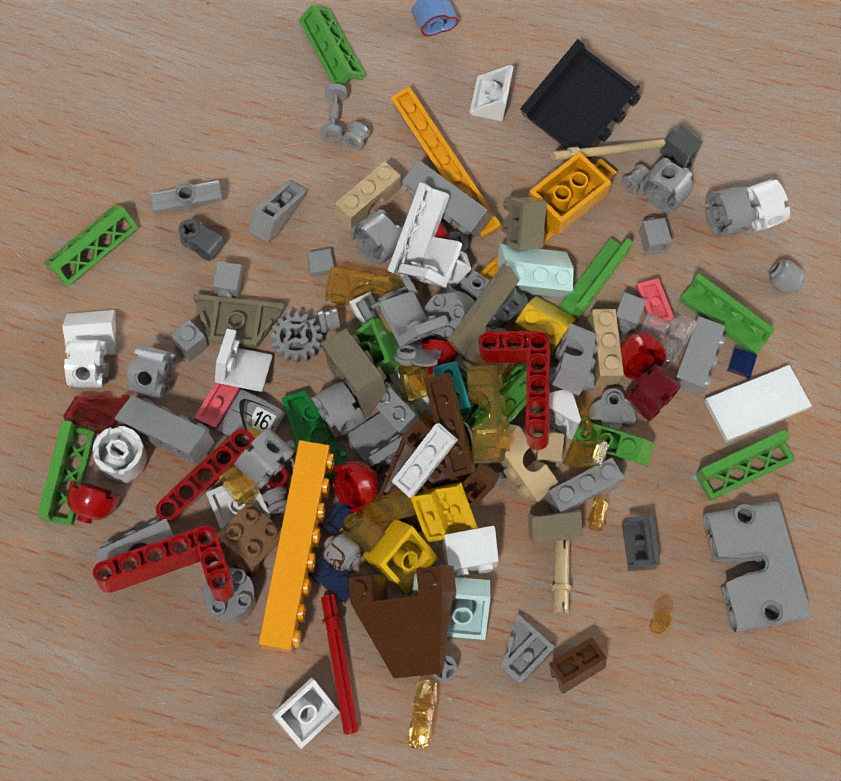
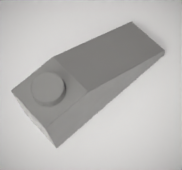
M288 180L254 210L249 232L269 243L280 233L307 195L308 190Z

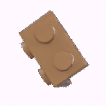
M247 504L217 533L225 559L230 561L235 569L243 570L252 579L258 573L260 562L279 544L282 528L254 505Z

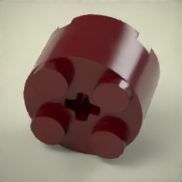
M655 364L647 373L645 372L636 381L637 387L631 389L624 397V400L650 422L672 400L681 385Z

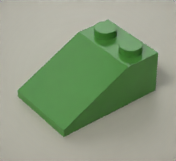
M372 318L351 334V336H357L362 345L361 349L363 352L367 350L374 361L373 365L376 368L379 366L385 376L394 373L404 366L394 359V353L397 351L399 344L393 332L390 333L385 328L381 318Z

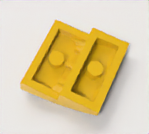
M461 482L429 489L411 497L427 542L441 541L446 534L478 528Z

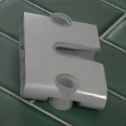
M777 501L756 505L742 504L737 508L703 515V524L713 562L742 563L755 561L760 565V571L746 573L725 583V586L721 587L730 625L735 633L758 628H771L774 625L810 618L808 600L783 514ZM738 514H743L747 518V523L741 522ZM765 609L773 612L774 620L766 617Z

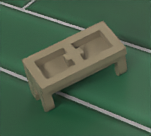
M573 508L570 512L539 516L528 514L529 537L533 544L583 538L580 509Z

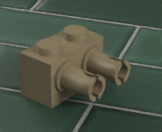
M533 196L521 198L506 197L503 203L509 206L503 205V207L509 211L508 219H505L502 223V226L507 227H502V231L507 233L506 244L518 250L543 248L547 202Z

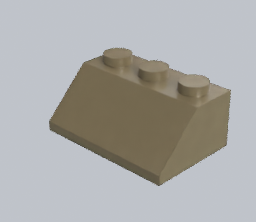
M344 329L321 342L330 372L337 381L340 380V382L342 381L354 397L357 408L360 407L366 419L370 417L386 392L384 384L386 376L379 366L376 368L373 365L374 361L367 350L363 352L361 349L362 345L357 336H351L347 329Z

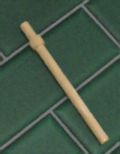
M665 139L581 149L579 147H569L567 150L552 152L551 159L553 161L569 160L579 151L585 157L662 149L666 142L664 141Z

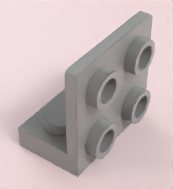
M413 291L379 303V307L400 347L432 336L450 324L446 315L438 318L432 315L427 318Z
M381 413L346 434V438L361 460L376 472L392 462L403 436Z

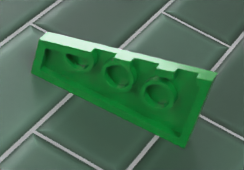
M305 391L281 397L297 449L299 440L329 445L331 454H334V468L349 461L344 450L335 440L331 430L326 426ZM336 472L328 474L329 483L335 478Z

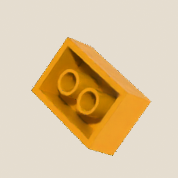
M579 151L529 191L528 197L533 196L547 202L545 224L556 235H559L608 195L612 182Z

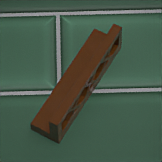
M445 373L424 379L435 424L440 423L458 439L444 457L449 478L476 472L451 374Z

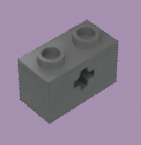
M681 126L676 132L672 130L664 140L666 144L660 151L662 154L660 160L668 158L680 168H687L689 170L693 166L703 142Z

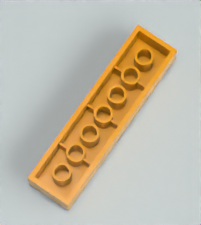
M299 440L259 645L263 649L294 654V649H299L302 633H300L298 628L299 623H304L307 608H305L303 602L304 597L309 598L311 591V582L308 576L309 572L314 573L316 557L313 550L314 547H319L321 538L318 524L319 522H324L326 511L323 498H328L330 491L329 478L327 477L328 474H333L332 470L335 465L334 454H331L329 445Z

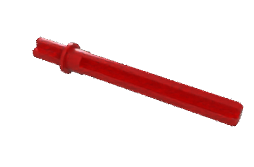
M328 594L321 597L324 613L322 623L326 625L343 733L346 735L355 734L359 731L340 622L343 618L339 616L336 594Z

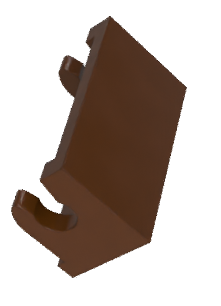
M591 637L550 662V673L552 678L557 679L559 689L564 694L605 669L607 657Z

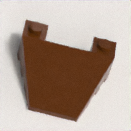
M426 410L416 418L403 434L375 501V504L393 520L397 519L411 525L418 533L422 531L411 498L400 490L392 480L435 425L434 417ZM443 458L417 493L461 482L468 503L472 507L478 504L495 487L500 475L481 459L475 465L476 472L449 478L446 462Z
M439 565L416 569L419 595L388 599L386 575L348 578L351 605L393 678L442 674L448 642L446 634L452 619L450 615L452 601L456 597L454 566Z

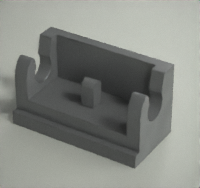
M653 515L627 518L628 521L622 522L628 571L656 569L660 564Z

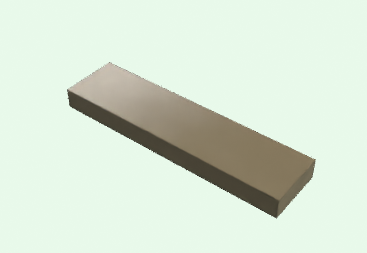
M504 264L501 266L447 339L459 354L463 356L466 354L519 282V279L509 266Z

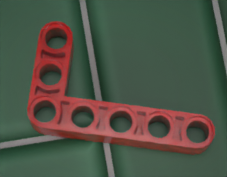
M540 331L483 333L478 340L480 357L483 361L488 363H527L526 440L528 446L533 450L546 448L549 443L550 340L548 335ZM542 367L543 369L535 370L534 368ZM538 388L543 389L540 392L533 391ZM537 410L542 411L541 414H534L533 412ZM534 433H542L543 435H542V436H539V437H535V436H533L532 434H534Z
M238 429L233 432L158 502L156 506L158 517L162 520L167 519L168 522L177 520L235 466L234 464L245 449L251 446V443L256 438L245 429ZM242 435L249 438V444L243 448L235 444L236 439ZM223 452L231 455L230 462L225 465L217 462L219 454ZM284 467L280 471L284 476L282 482L275 484L269 480L267 483L272 489L286 485L288 476ZM208 469L212 471V478L208 482L199 480V474L202 470ZM187 486L192 487L194 490L193 496L190 499L181 498V490ZM169 503L175 506L174 514L170 517L163 516V506Z
M201 526L97 563L93 568V577L100 589L105 593H112L201 562L207 584L214 599L221 602L227 601L232 598L235 592L216 531L211 526ZM211 540L209 543L203 544L205 541ZM186 548L184 552L178 553L181 549ZM162 557L160 560L154 561L156 558ZM214 561H219V562H218L217 564H215V565H212V566L210 565V564H211L212 562H214ZM111 574L109 578L103 579L105 576ZM220 583H226L223 587L217 588V585Z

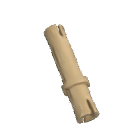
M569 539L565 540V542H563L564 540L554 541V585L551 586V592L554 593L553 615H558V613H560V616L569 615V593L572 589L569 585Z

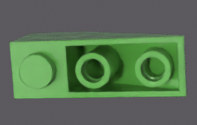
M583 420L580 421L572 442L647 467L655 443L646 439Z

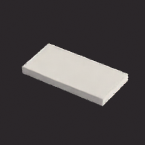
M790 365L708 397L704 401L726 443L812 407Z

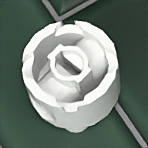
M772 178L747 187L751 207L757 213L756 220L752 221V228L755 232L789 220L790 206L785 208L784 204L785 201H788V198L779 181Z
M69 340L65 353H69L64 363L67 385L70 386L69 388H104L105 377L109 376V364L104 363V355L107 354L106 341Z
M125 426L105 429L97 436L93 444L95 463L108 479L115 482H130L143 471L147 463L148 455L140 436L134 430Z

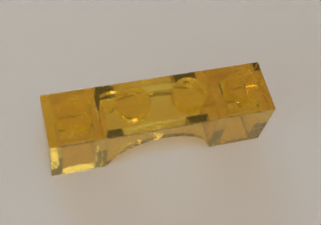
M343 266L331 267L325 297L326 302L349 306V301L359 295L370 292L383 296L392 290L393 292L404 287L401 279H397L392 275L380 276L364 270L360 272L352 271ZM410 279L418 292L416 298L419 304H421L424 283Z
M497 365L468 366L466 383L469 402L480 405L489 415L482 424L472 428L474 464L505 462V452H510L509 436L504 437V431L507 430V416H502L501 411L505 410V397L499 393V390L503 389L502 375L497 374Z

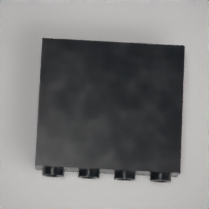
M577 39L523 104L520 111L524 117L566 150L569 147H579V149L597 147L601 141L605 142L610 137L611 129L616 123L620 124L627 115L625 112L629 107H634L639 102L641 89L638 84L635 87L585 49L584 43Z

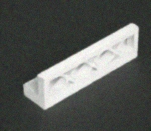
M419 183L390 262L389 272L402 277L404 275L398 272L401 263L411 265V262L422 264L431 238L435 237L450 197L448 193L432 189L425 183Z

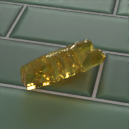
M421 679L419 680L413 703L415 705L412 709V721L408 738V745L412 748L429 747L434 726L432 723L435 719V706L437 705V682Z

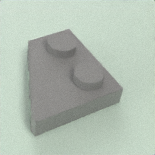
M518 615L501 669L521 686L555 651V647Z

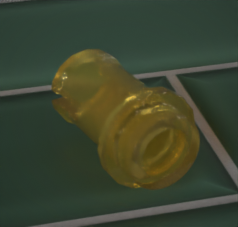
M597 497L593 499L591 515L587 518L588 528L602 531L603 527L606 526L604 520L607 506L609 505L608 500Z
M658 611L653 615L650 621L652 623L649 624V627L653 633L661 634L671 628L672 617L665 611Z

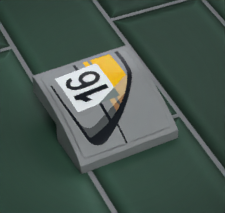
M241 389L216 431L229 437L236 430L245 429L257 438L267 428L275 432L285 412ZM243 435L239 436L235 443L240 442L247 446L249 438Z

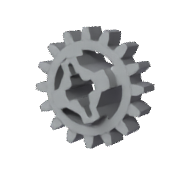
M295 312L292 318L287 313L285 321L279 318V326H272V331L275 333L270 334L271 341L273 342L272 348L277 350L278 357L285 355V362H289L291 358L294 359L295 364H298L300 358L307 362L308 355L316 356L314 349H321V344L319 343L323 341L322 334H319L321 327L320 325L315 326L316 319L314 318L308 321V314L306 313L303 317H299L298 312ZM282 333L285 334V338L283 339V341H284L283 343L281 342V335H282ZM310 333L313 336L311 343L308 339Z

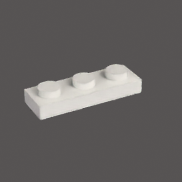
M440 423L435 424L392 482L409 498L414 497L458 439Z

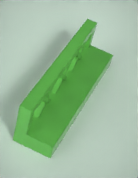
M311 5L301 16L299 22L332 83L344 86L350 78L363 80L366 75L330 9Z
M114 204L47 259L44 264L49 270L54 271L65 286L68 287L139 227L121 205ZM123 217L130 227L123 233L116 232V222ZM103 233L111 234L110 244L106 247H99V236ZM85 248L93 249L92 259L88 262L80 261L81 251ZM66 263H74V273L69 278H66L60 268Z
M610 238L575 284L573 291L562 301L559 309L575 317L576 321H579L626 258L633 241L627 238L621 245Z
M699 273L679 300L700 317L724 325L723 334L753 356L758 353L775 330Z
M527 363L516 364L495 388L487 403L482 402L465 421L469 425L473 437L482 448H489L487 442L506 424H510L526 405Z
M62 420L37 514L43 522L73 526L75 513L70 509L67 518L54 516L56 508L65 502L67 504V496H64L61 491L62 485L70 479L75 480L74 477L77 475V486L83 485L95 437L94 430L76 428L72 422ZM75 434L88 436L86 444L76 449L73 445ZM78 456L81 460V465L71 473L67 468L68 461Z
M782 430L702 468L696 477L709 500L712 501L794 462L795 458L786 445L790 438L786 430ZM780 448L786 459L782 461L771 459L772 450ZM758 459L764 461L763 470L756 471L749 468L751 460ZM734 468L744 471L742 480L730 479V471ZM713 478L723 481L722 489L713 493L707 482Z

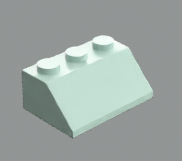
M499 245L498 270L503 264L511 268L519 279L515 286L518 293L564 298L573 291L574 268L567 252L537 248L518 250L509 245Z
M414 574L412 596L419 595L417 574ZM455 577L456 597L452 601L450 612L452 619L451 625H448L446 637L485 640L491 597L490 580Z

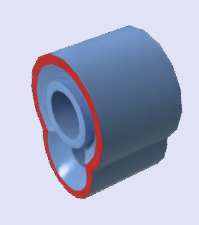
M419 0L411 10L420 32L424 36H434L441 32H447L453 29L459 21L449 0Z

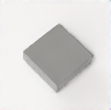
M330 249L307 252L311 276L334 273Z

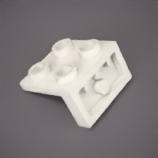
M432 237L422 264L411 262V265L401 263L398 272L403 275L407 274L409 278L417 282L446 288L451 279L456 260L460 255L462 243Z
M227 329L216 361L215 383L262 392L272 361V355L239 348V341H236V330Z

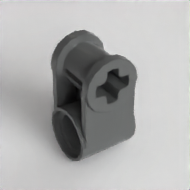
M187 219L179 225L182 245L207 261H211L225 243L222 236L217 232L209 230L195 220Z
M514 287L510 295H508L488 322L490 328L496 329L505 326L511 318L526 307L527 297L523 293H518L516 287Z

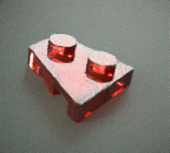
M127 394L122 395V398H107V395H97L95 397L75 396L63 415L64 420L101 434L105 429L115 428L118 423L115 417L130 396Z

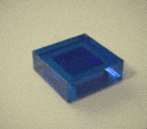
M734 348L727 371L750 378L757 355Z

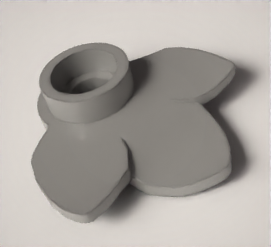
M420 341L401 347L398 346L397 351L394 353V359L404 366L412 364L422 367L434 366L438 364L437 360L441 356V350L423 349Z
M611 388L603 392L601 400L592 403L589 408L588 419L591 421L600 420L603 427L619 431L622 423L628 426L635 425L636 413L634 408L624 400L623 393L618 389ZM611 396H615L617 398V403L615 405L611 404L609 401V398Z

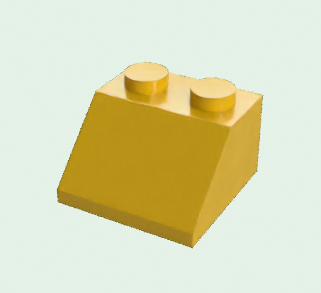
M535 296L527 303L515 321L513 331L524 330L546 333L550 340V356L553 357L569 324H574L576 318L542 298Z
M397 519L393 520L363 556L380 575H386V580L405 595H408L413 589L414 574H417L416 569L431 567L438 558L436 553L411 525Z

